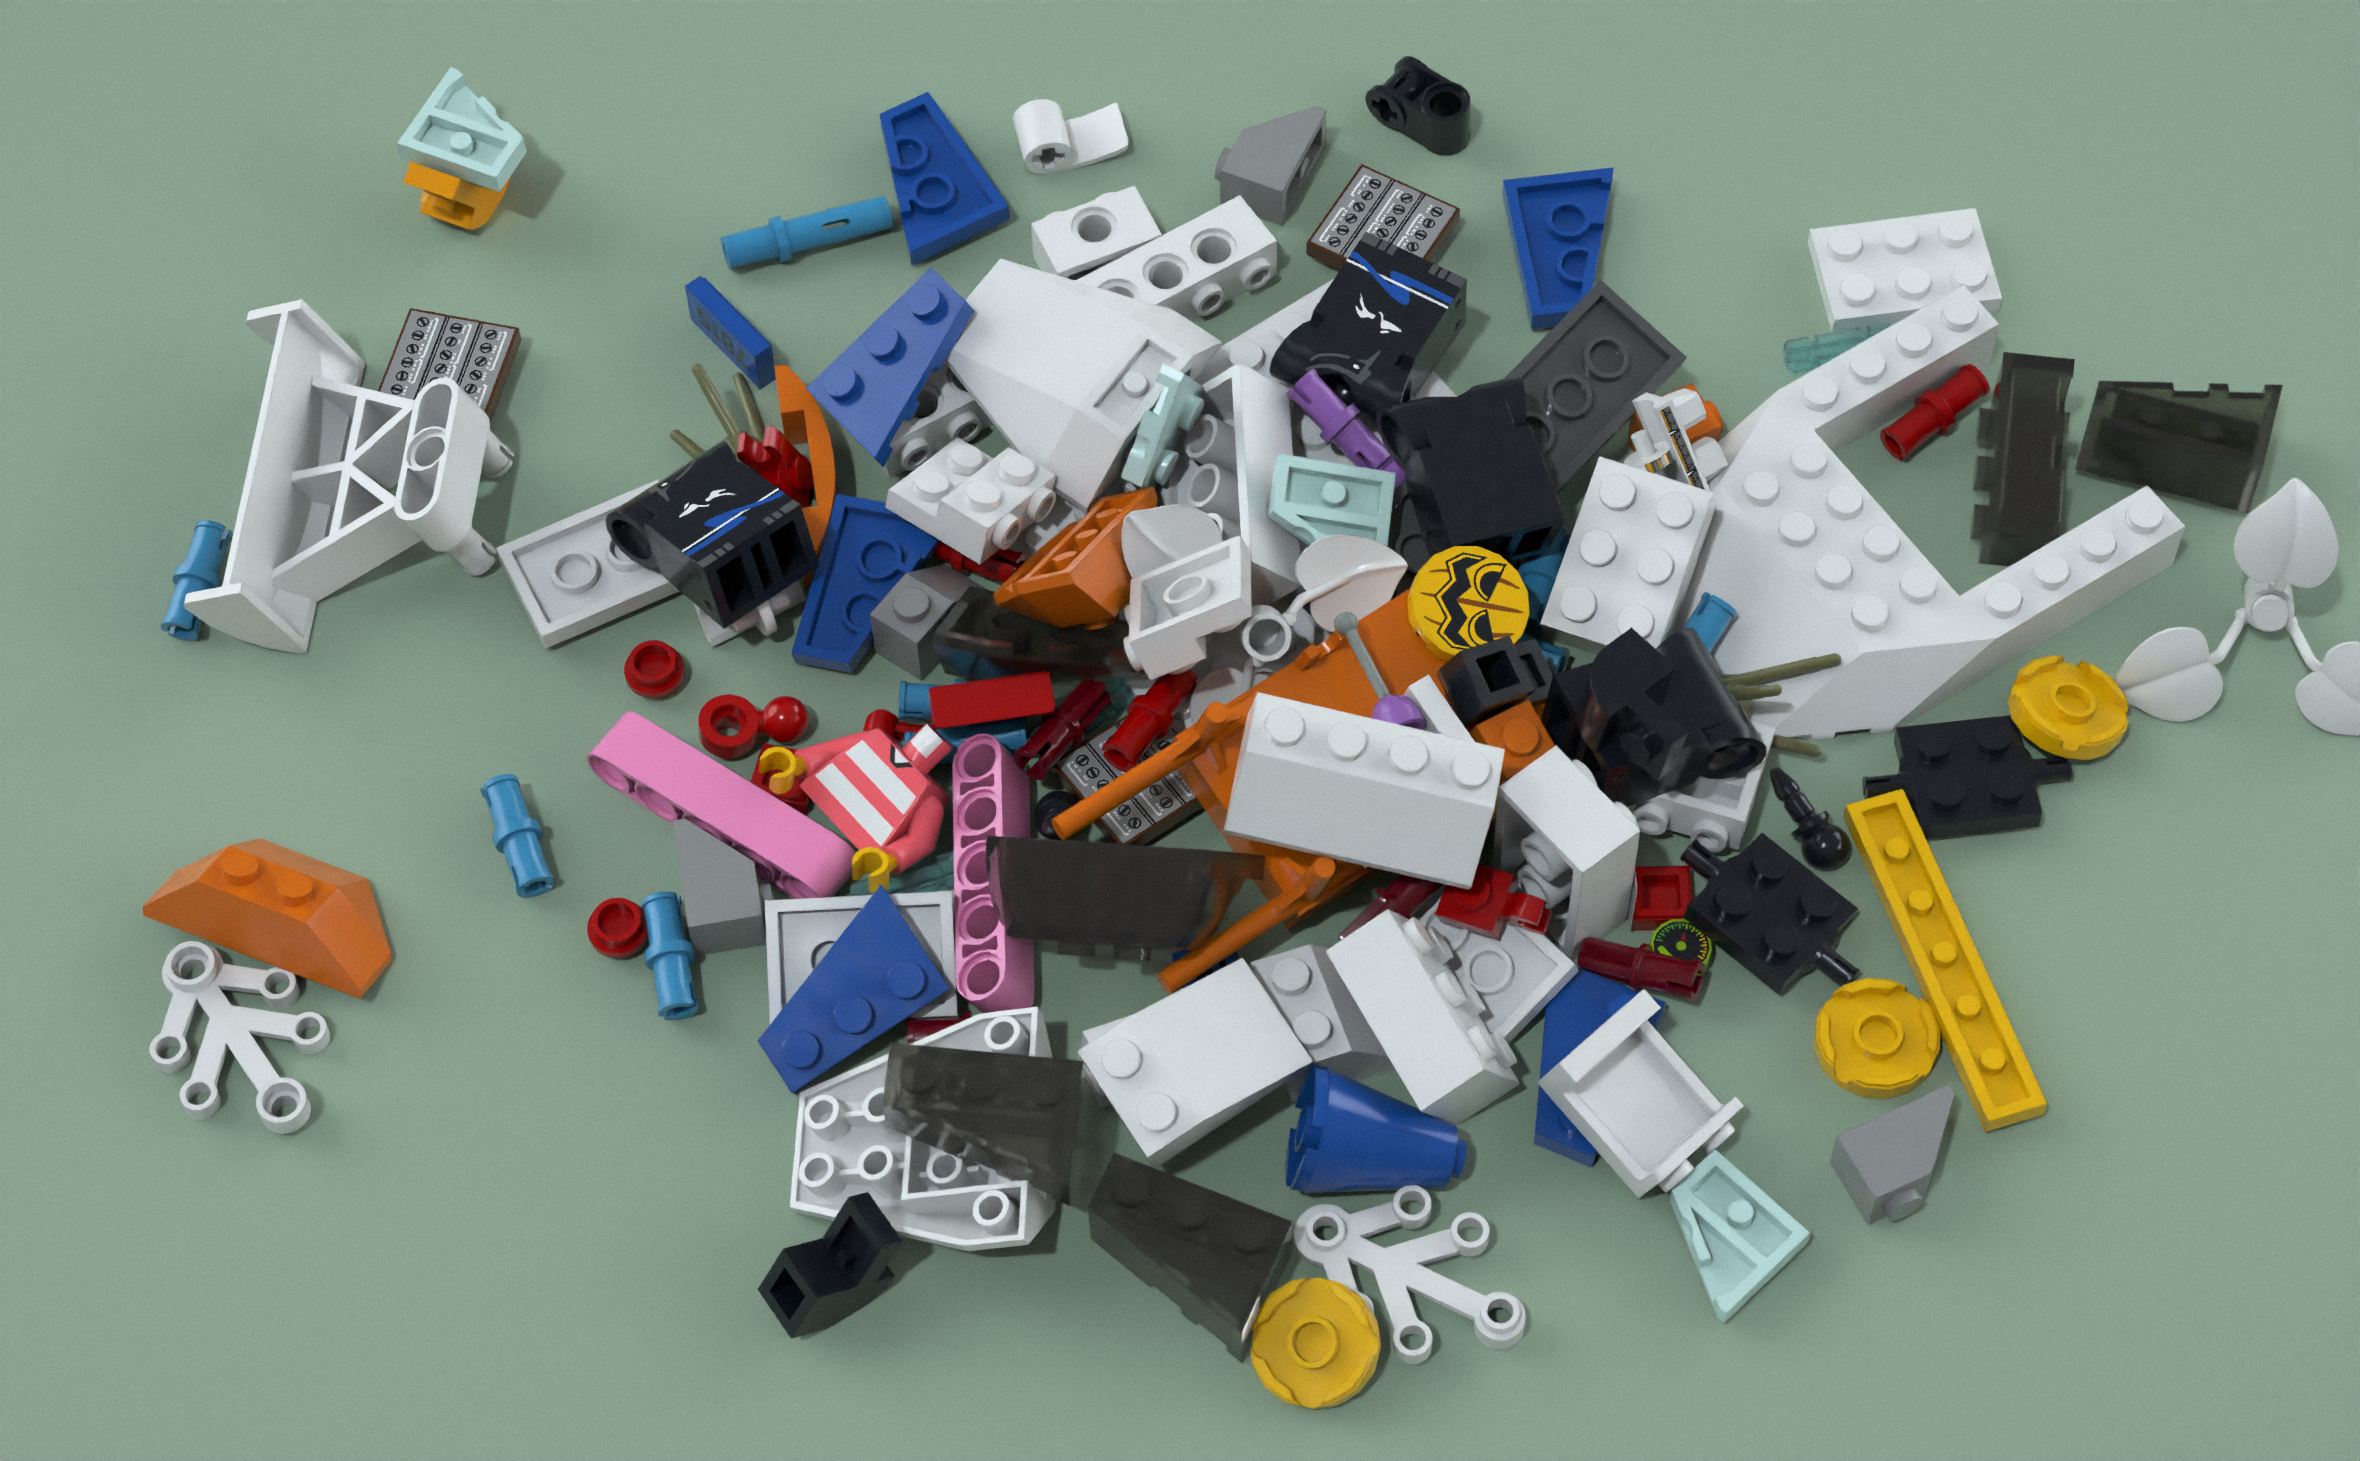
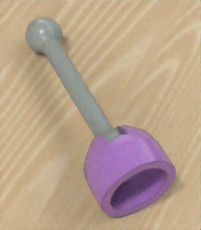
M1341 612L1334 620V628L1337 633L1346 636L1379 699L1375 704L1371 718L1424 730L1426 721L1411 698L1404 695H1390L1357 632V617L1351 612Z

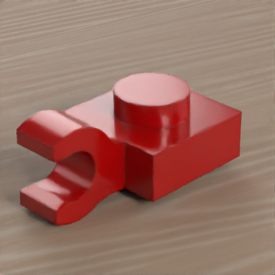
M773 426L765 427L763 442L753 440L746 432L739 433L737 448L739 460L752 467L759 475L798 502L801 508L808 507L810 489L814 484L812 465L809 460L784 437L780 430Z
M1478 864L1472 886L1469 890L1450 885L1445 886L1435 915L1440 922L1498 939L1504 922L1533 933L1545 935L1553 911L1545 908L1547 902L1541 898L1525 893H1515L1519 884L1515 875Z

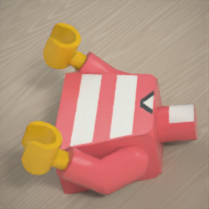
M928 723L905 746L882 729L876 728L869 732L861 731L796 750L794 754L784 747L769 748L760 757L759 772L766 773L773 769L783 771L774 774L770 778L769 789L776 794L788 792L794 784L795 776H799L804 780L799 785L801 789L859 850L852 858V879L858 880L864 874L871 873L868 878L869 891L874 894L880 885L885 890L889 888L890 875L894 877L934 852L945 814L944 807L949 801V794L929 772L953 747Z

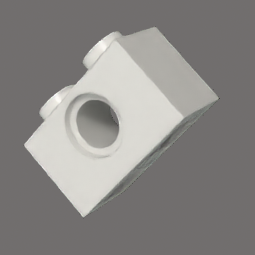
M1135 186L1118 192L1102 194L1093 201L1066 211L1052 212L1043 219L1031 223L1033 257L1039 269L1074 281L1162 236Z

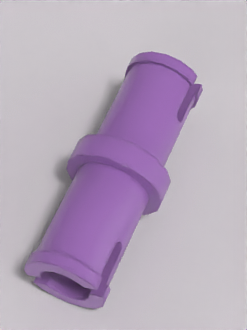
M1314 368L1311 369L1295 383L1296 387L1293 386L1286 395L1290 399L1292 398L1322 430L1319 436L1326 444L1333 442L1355 466L1379 469L1391 457L1385 445L1358 418L1361 411L1354 404L1347 406L1317 375L1318 372Z

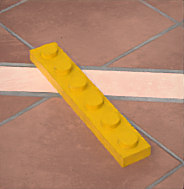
M1900 789L1847 804L1843 815L1845 823L1925 1001L1932 1007L1940 1026V1034L1984 1132L2044 1115L2047 1106L2044 1095L1904 790Z

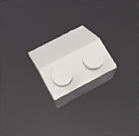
M1309 944L1250 962V969L1313 1060L1314 1064L1311 1066L1327 1067L1358 1082L1396 1071L1327 955L1326 950L1329 948ZM1309 1067L1284 1083L1291 1103L1297 1101L1304 1076Z

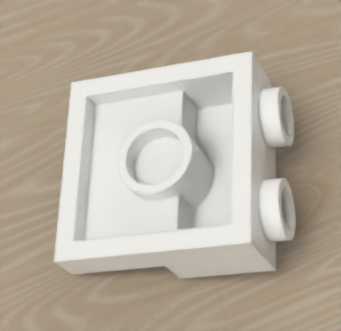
M957 437L888 490L885 508L976 563L982 564L999 549H1008L1015 542L1019 533L1034 521L1040 523L1048 516L1056 500V493L1052 491L1056 475L1009 447L995 458H992L977 447Z
M1241 535L1130 579V604L1124 607L1126 620L1129 625V636L1123 639L1127 657L1137 672L1144 670L1149 680L1168 673H1183L1191 669L1198 661L1206 658L1207 634L1230 631L1237 627L1244 619L1252 617L1251 554Z
M1751 721L1766 746L1765 758L1751 771L1726 779H1708L1700 776L1691 785L1629 806V810L1637 820L1639 830L1649 835L1663 834L1666 829L1690 836L1692 842L1697 839L1710 852H1719L1725 847L1739 850L1755 802L1757 788L1772 746L1775 728Z

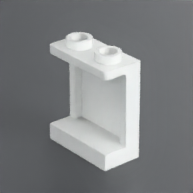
M1645 989L1620 1008L1537 1082L1638 1198L1657 1184L1666 1193L1694 1169L1687 1158L1699 1147L1708 1155L1736 1130L1728 1120L1744 1107L1736 1096L1726 1104H1721L1649 1023L1648 1019L1661 1007Z

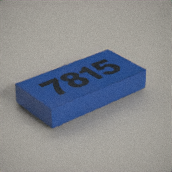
M699 276L687 284L685 291L691 320L760 390L776 379L775 364L771 343L706 278Z

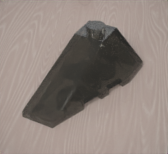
M973 586L967 589L933 635V646L945 674L962 677L967 682L1042 671L1049 672L1051 683L1147 675L1144 670L1137 672L1127 657L1123 639L1129 636L1127 621L1118 619L1108 626L1093 630L1085 629L1084 623L1060 628L996 605L993 597L995 591Z

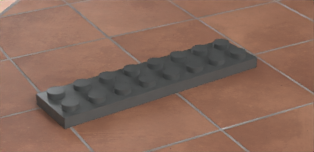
M1602 280L1505 377L1510 378L1519 375L1523 380L1527 408L1526 424L1531 425L1556 494L1630 420L1636 412L1632 400L1646 392L1655 394L1687 358ZM1405 480L1393 493L1388 547L1407 562L1408 568L1399 581L1391 600L1411 588L1414 577L1430 559ZM1302 585L1295 591L1292 597L1293 600L1299 594L1306 591ZM1309 602L1303 606V609L1311 615Z

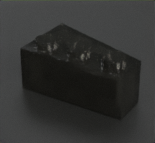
M2003 352L1990 409H1979L1976 426V442L1986 443L1985 456L1977 455L1973 474V490L1983 491L1982 505H1973L1970 523V539L1980 540V564L2009 567L2059 537L2065 467L2062 466L2063 433H2068L2070 413H2066L2064 410L2070 381L2073 379L2075 359Z
M2099 381L2075 469L2143 487L2148 485L2151 489L2249 513L2264 466L2283 385L2265 384L2262 393L2229 392L2228 384L2209 383L2207 391H2174L2173 382Z
M890 1042L882 1103L886 1127L957 1158L963 1156L995 1170L996 1175L1012 1182L1028 1180L1034 1188L1052 1195V1199L1067 1206L1071 1205L1084 1086L1083 1061Z
M1114 1153L1088 1206L1090 1239L1150 1288L1155 1286L1181 1308V1314L1195 1325L1200 1323L1227 1346V1351L1243 1363L1252 1343L1253 1331L1251 1329L1258 1310L1267 1297L1276 1290L1292 1255L1293 1221Z

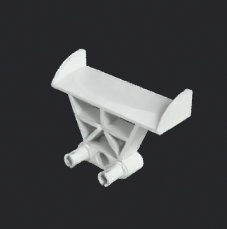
M303 299L249 311L246 320L247 326L273 345L274 349L223 585L221 587L187 593L183 605L184 608L207 625L236 639L268 649L302 654L307 653L318 601L421 540L435 551L448 552L462 566L463 570L471 576H478L489 570L495 562V558L490 555H495L496 549L472 527L481 473L488 478L502 476L512 466L513 461L508 458L514 457V453L490 430L489 418L482 408L450 378H439L431 381L422 388L415 400L362 388L361 383L366 362ZM398 483L395 497L386 489H391Z

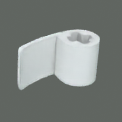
M1038 99L1020 106L1013 116L1025 167L1030 172L1036 174H1050L1080 168L1111 158L1128 149L1129 140L1118 103H1113L1087 115L1064 121L1061 108L1056 102L1048 99Z

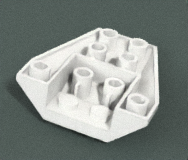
M1000 258L966 299V302L974 312L945 363L1014 451L1028 457L1036 464L1055 474L1056 477L1052 491L1087 514L1089 507L1100 498L1121 472L1123 450L1136 436L1144 413L1147 410L1153 412L1165 388L1164 385L1156 382L1162 365L1165 364L1195 380L1221 348L1222 341L1174 310Z
M1037 1006L977 1014L800 1092L790 1208L795 1213L833 1221L848 1197L869 1192L897 1234L902 1237L964 1251L1029 1245L1055 1212L1061 1092L1043 1012Z

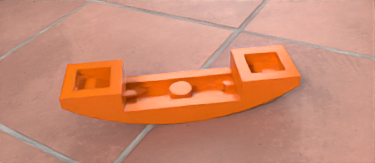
M786 364L777 365L774 368L784 437L792 445L809 444L817 506L804 507L802 511L818 559L835 498L839 494L833 448L824 417L811 393ZM815 569L804 576L805 590L810 589Z

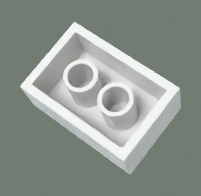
M1599 456L1540 622L1545 637L1598 654L1605 646L1631 627L1655 649L1664 640L1669 638L1675 627L1716 510L1714 493Z
M1554 746L1499 786L1491 868L1515 875L1519 881L1515 893L1529 894L1547 902L1545 908L1552 910L1553 914L1545 935L1561 952L1573 961L1578 957L1584 939L1588 937L1603 939L1627 921L1640 836L1639 825L1634 815L1625 805L1620 802L1613 803L1597 787L1593 774L1581 761L1576 759L1571 761L1557 746Z
M1387 909L1326 950L1327 955L1421 1112L1459 1125L1520 1084L1510 1068L1517 1063L1513 1051L1499 1032L1494 1031L1490 1034L1478 1015L1485 1010L1482 1000L1465 978L1458 981L1447 964V961L1453 958L1452 951L1435 927L1431 926L1426 929L1415 917L1407 919Z

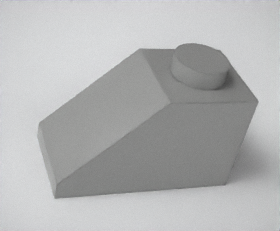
M1315 106L1242 129L1232 149L1224 148L1216 164L1214 176L1216 180L1220 181V205L1240 195L1258 218L1282 226L1326 145V109Z
M946 564L908 572L870 613L874 650L880 656L922 681L993 600V593L963 574L952 570Z
M687 819L673 820L687 923L695 956L766 945L765 900H773L771 883L759 885L755 863L748 857Z
M1949 1085L1837 1135L1830 1164L1868 1225L1887 1216L1891 1221L1900 1220L1915 1212L1922 1205L1955 1096Z

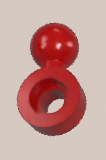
M730 694L720 695L709 700L699 713V739L703 747L714 756L727 759L737 758L745 755L755 746L759 735L766 734L772 740L783 744L796 742L804 736L809 727V713L806 706L800 700L791 696L776 697L765 706L764 710L757 711L753 704L743 697ZM725 728H733L739 733L734 736H723L719 732Z

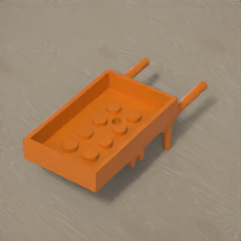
M1410 589L1358 621L1357 632L1390 695H1404L1408 686L1429 674L1449 703L1436 675L1438 670L1447 661L1437 658L1426 648L1427 643L1421 639L1419 633L1415 634L1408 617L1407 597ZM1336 630L1325 641L1317 646L1313 643L1305 648L1292 663L1225 705L1220 702L1209 704L1197 723L1176 735L1169 746L1051 819L1055 832L1065 841L1167 775L1178 770L1268 900L1259 908L1156 974L1157 979L1169 995L1281 922H1283L1288 931L1381 871L1380 869L1364 868L1363 865L1223 834L1246 718L1257 692L1368 718L1371 717L1375 704L1379 699L1346 636L1340 635ZM1545 704L1533 707L1540 720Z

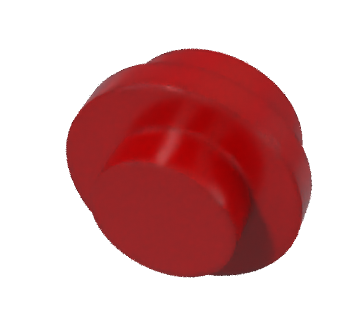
M649 640L637 645L631 651L624 666L627 685L634 693L645 698H661L671 694L680 686L685 673L680 654L667 643L658 640Z
M611 898L603 901L596 907L588 920L587 933L589 941L598 953L606 957L624 958L633 955L645 945L648 939L644 911L639 905L625 898Z

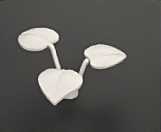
M2292 478L2275 495L2253 509L2237 529L2233 545L2235 559L2241 570L2249 577L2244 586L2245 607L2235 611V620L2218 648L2209 654V647L2205 636L2199 630L2190 627L2168 628L2150 636L2126 658L2115 678V682L2126 695L2128 704L2158 719L2171 722H2185L2203 716L2214 707L2223 691L2222 675L2214 665L2225 659L2244 625L2250 623L2254 628L2263 632H2276L2283 628L2288 630L2306 665L2314 671L2300 680L2295 688L2296 702L2306 719L2327 732L2347 736L2360 735V641L2343 642L2332 647L2326 653L2321 663L2313 654L2299 627L2298 619L2294 616L2295 608L2292 585L2301 588H2313L2321 585L2332 574L2337 564L2339 545L2334 524L2323 503L2306 484L2298 478Z
M1173 504L1131 511L1123 520L1121 532L1123 557L1132 579L1223 542L1220 529L1214 520L1203 511L1188 505ZM1331 535L1309 545L1298 557L1295 565L1296 577L1306 591L1299 594L1283 614H1280L1275 608L1268 605H1255L1251 607L1252 617L1244 619L1237 626L1238 638L1251 657L1245 662L1243 672L1230 666L1218 667L1208 672L1196 684L1190 699L1192 724L1197 723L1209 704L1220 702L1225 705L1275 674L1273 672L1255 673V668L1261 667L1264 662L1277 660L1287 652L1292 638L1289 626L1297 622V615L1305 604L1310 602V612L1315 622L1323 629L1333 632L1335 630L1334 620L1341 612H1351L1359 621L1391 601L1399 581L1408 568L1407 562L1388 546L1357 535Z

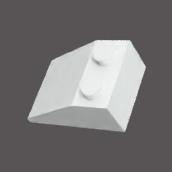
M1244 958L1131 1015L1077 1051L1084 1065L1154 1170L1314 1064Z

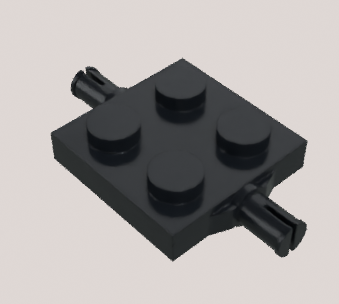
M2011 715L1896 727L1894 745L1899 761L1898 774L1874 777L1864 776L1862 779L1863 795H1865L1864 799L1903 789L1925 838L1929 839L2039 827L2042 810L2035 788L2036 783L2060 780L2069 781L2072 778V767L2068 758L2050 757L2033 759L2023 745L2019 728L2011 719Z
M1761 833L1739 855L1728 858L1724 862L1700 844L1697 839L1685 849L1680 860L1687 863L1707 879L1708 882L1705 889L1688 904L1683 918L1776 993L1780 994L1797 976L1810 972L1816 967L1840 987L1856 979L1860 969L1853 966L1834 951L1832 946L1838 934L1852 921L1858 908L1764 833Z

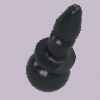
M1778 767L1772 768L1770 770V778L1775 795L1779 801L1784 802V808L1793 822L1799 825L1798 829L1793 831L1791 835L1794 839L1802 840L1801 852L1806 863L1812 868L1823 872L1834 871L1840 868L1847 861L1850 854V841L1847 834L1837 825L1828 823L1830 815L1827 810L1819 815L1814 813V807L1806 795L1799 791L1800 787L1793 778Z
M1056 790L1045 794L1039 800L1035 809L1036 826L1040 834L1051 841H1063L1055 832L1051 819L1080 801L1067 791Z

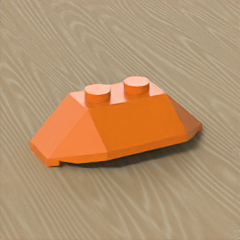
M1154 486L1101 497L1089 507L1090 512L1084 518L1068 524L1040 547L993 594L996 605L1060 628L1084 623L1085 629L1093 630L1108 626L1117 621L1120 617L1118 613L1130 603V579H1132L1121 547L1123 520L1131 511L1157 507L1158 497Z
M262 838L229 845L175 871L143 905V916L359 999L391 963V951L367 878Z

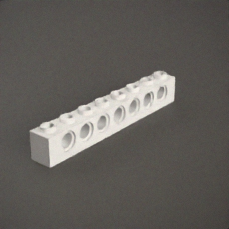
M1239 195L1076 281L1174 310L1188 320H1192L1199 315L1206 316L1215 312L1224 302L1247 290L1259 289L1271 277L1277 275V240ZM945 362L940 371L931 372L916 398L920 405L910 422L903 420L889 445L893 451L884 467L877 462L888 479L906 470H915L957 437L965 442H969L980 431L993 425L992 421L970 393L966 392V388ZM918 416H928L924 418H916Z

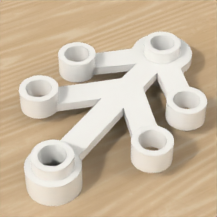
M197 941L184 942L174 947L168 954L162 968V979L166 989L172 994V998L161 1032L151 1041L149 1053L156 1068L162 1073L176 1074L184 1070L191 1060V1051L185 1036L197 1004H200L209 1021L191 1078L183 1084L179 1093L180 1102L186 1114L195 1120H206L219 1111L221 1096L216 1085L229 1048L258 1092L256 1108L263 1124L272 1132L280 1134L292 1133L300 1129L307 1122L311 1113L310 1101L304 1087L292 1078H280L252 1035L293 1041L295 1048L299 1052L313 1055L323 1051L330 1042V1031L322 1015L311 1011L293 1015L234 1006L230 1004L222 990L262 994L265 1003L273 1009H286L292 1006L300 995V988L294 973L278 967L262 970L224 964L221 955L216 949ZM201 969L205 971L197 978L185 979L188 973L193 970ZM276 983H289L288 988L280 994L269 992ZM309 1027L320 1029L314 1038H300L301 1033ZM171 1046L180 1047L176 1056L170 1059L160 1057L166 1048ZM197 1093H210V1097L205 1103L200 1105L190 1103L193 1096ZM286 1105L296 1107V1110L284 1117H276V1113L281 1107Z
M1417 1185L1404 1186L1396 1192L1392 1202L1352 1214L1347 1213L1336 1205H1315L1304 1211L1297 1219L1294 1227V1244L1299 1255L1308 1263L1323 1267L1328 1280L1345 1284L1364 1298L1374 1314V1306L1371 1299L1357 1291L1349 1262L1373 1273L1394 1331L1393 1350L1397 1358L1402 1362L1419 1364L1429 1357L1432 1350V1332L1424 1322L1418 1320L1407 1290L1473 1320L1475 1336L1484 1346L1490 1349L1505 1350L1513 1347L1521 1340L1525 1330L1526 1313L1522 1303L1515 1296L1505 1292H1493L1485 1296L1422 1266L1459 1254L1468 1257L1481 1254L1489 1242V1225L1480 1214L1474 1212L1462 1213L1453 1220L1450 1229L1386 1248L1364 1238L1397 1226H1402L1406 1229L1423 1227L1431 1216V1197L1422 1187ZM1408 1200H1415L1421 1203L1424 1209L1418 1214L1411 1215L1405 1213L1400 1206ZM1321 1226H1330L1338 1234L1333 1239L1325 1241L1317 1238L1314 1232ZM1465 1227H1473L1482 1236L1476 1241L1467 1242L1461 1239L1458 1233ZM1494 1308H1504L1510 1312L1512 1318L1505 1323H1496L1489 1318L1488 1313ZM1408 1334H1416L1425 1343L1419 1349L1410 1350L1402 1345L1401 1339Z

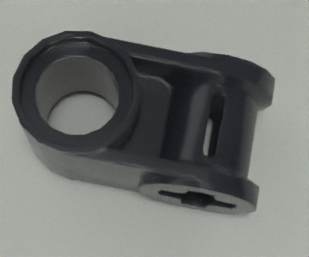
M1404 56L1395 64V73L1383 85H1375L1366 93V105L1371 114L1380 123L1401 132L1423 145L1432 153L1447 156L1453 155L1465 149L1470 142V95L1462 85L1454 83L1431 70L1419 59Z

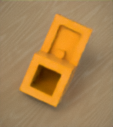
M410 161L403 183L423 190L420 201L423 202L420 213L468 230H475L489 220L502 200L510 178L501 191L497 192Z

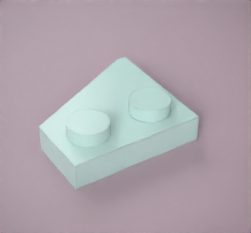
M451 67L397 143L402 159L497 192L501 191L527 153L524 137L509 122L503 121L497 116L496 108L484 96L478 98L466 86L464 75L459 70Z
M1165 364L1162 365L1156 382L1164 385L1165 388L1153 412L1147 410L1144 413L1134 445L1121 475V478L1142 489L1153 486L1155 488L1157 482L1164 485L1168 481L1179 456L1177 452L1173 451L1183 429L1190 432L1194 428L1205 403L1203 399L1199 398L1203 390L1201 385L1184 373Z
M1279 453L1274 460L1268 517L1308 545L1323 537L1347 534L1366 537L1388 546L1396 473Z
M1716 1149L1671 1190L1669 1201L1716 1317L1723 1323L1736 1313L1808 1244L1810 1232Z

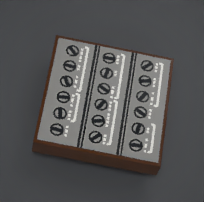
M1361 164L1307 241L1306 255L1340 270L1364 233L1368 232L1431 262L1459 222L1460 208Z
M410 308L378 391L415 400L422 388L431 381L439 378H450L482 408L489 418V423H491L522 340L519 328Z
M1128 715L1083 742L1079 747L1064 754L1052 767L1054 776L1079 801L1126 773L1108 763L1103 756L1105 751H1102L1101 747L1107 740H1110ZM1172 727L1165 737L1156 738L1140 758L1138 764L1169 746L1174 737L1178 735L1175 729ZM1175 770L1093 823L1124 858L1202 808V805L1178 770Z

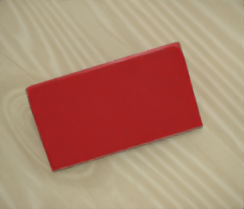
M1046 671L937 686L929 689L930 720L934 729L1055 712L1050 674Z

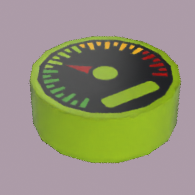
M1686 919L1669 920L1661 924L1654 931L1650 942L1653 952L1694 962L1704 963V972L1702 974L1697 973L1696 975L1702 976L1705 973L1712 954V943L1707 936Z

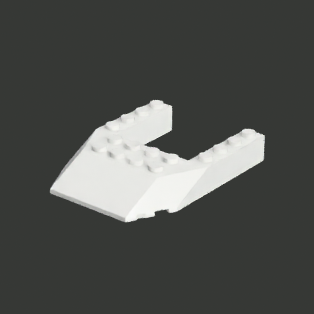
M1964 285L1777 390L1718 442L1726 457L1728 466L1707 482L1711 492L1714 493L1716 510L1672 635L1683 629L1701 601L1703 593L1708 592L1710 595H1715L1724 600L1737 611L1736 616L1731 619L1710 652L1719 668L1720 675L1742 674L1832 653L1839 654L1841 662L1837 665L1750 685L1778 684L1781 686L1782 692L1778 696L1753 699L1751 715L1749 717L1752 722L1774 727L1775 735L1792 739L1803 738L1809 741L1834 739L1835 733L1869 729L1870 735L1892 733L1896 731V727L1906 725L2169 568L2174 563L2185 525L2147 485L1959 596L1834 454L1915 406L1916 397L1925 390H1936L1959 372L1960 368L1964 365L1971 364L1981 370L1990 364L1999 323Z

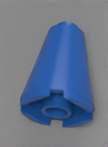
M1309 1067L1304 1076L1295 1108L1301 1109L1297 1128H1290L1285 1182L1286 1186H1290V1190L1300 1191V1193L1399 1190L1404 1186L1417 1185L1423 1189L1445 1188L1450 1177L1459 1178L1461 1176L1466 1159L1467 1143L1465 1140L1458 1139L1457 1126L1438 1117L1421 1112L1416 1107L1327 1067Z

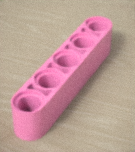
M624 712L587 755L589 766L605 783L673 825V820L687 819L754 861L758 878L771 883V886L793 899L834 897L852 875V858L856 852L845 840L635 712Z
M986 733L976 734L967 738L958 747L952 764L955 982L957 991L964 999L981 1013L1029 1008L1034 1000L1029 776L1026 775L1028 772L1027 768L1024 766L1020 770L1014 760V755L994 736Z

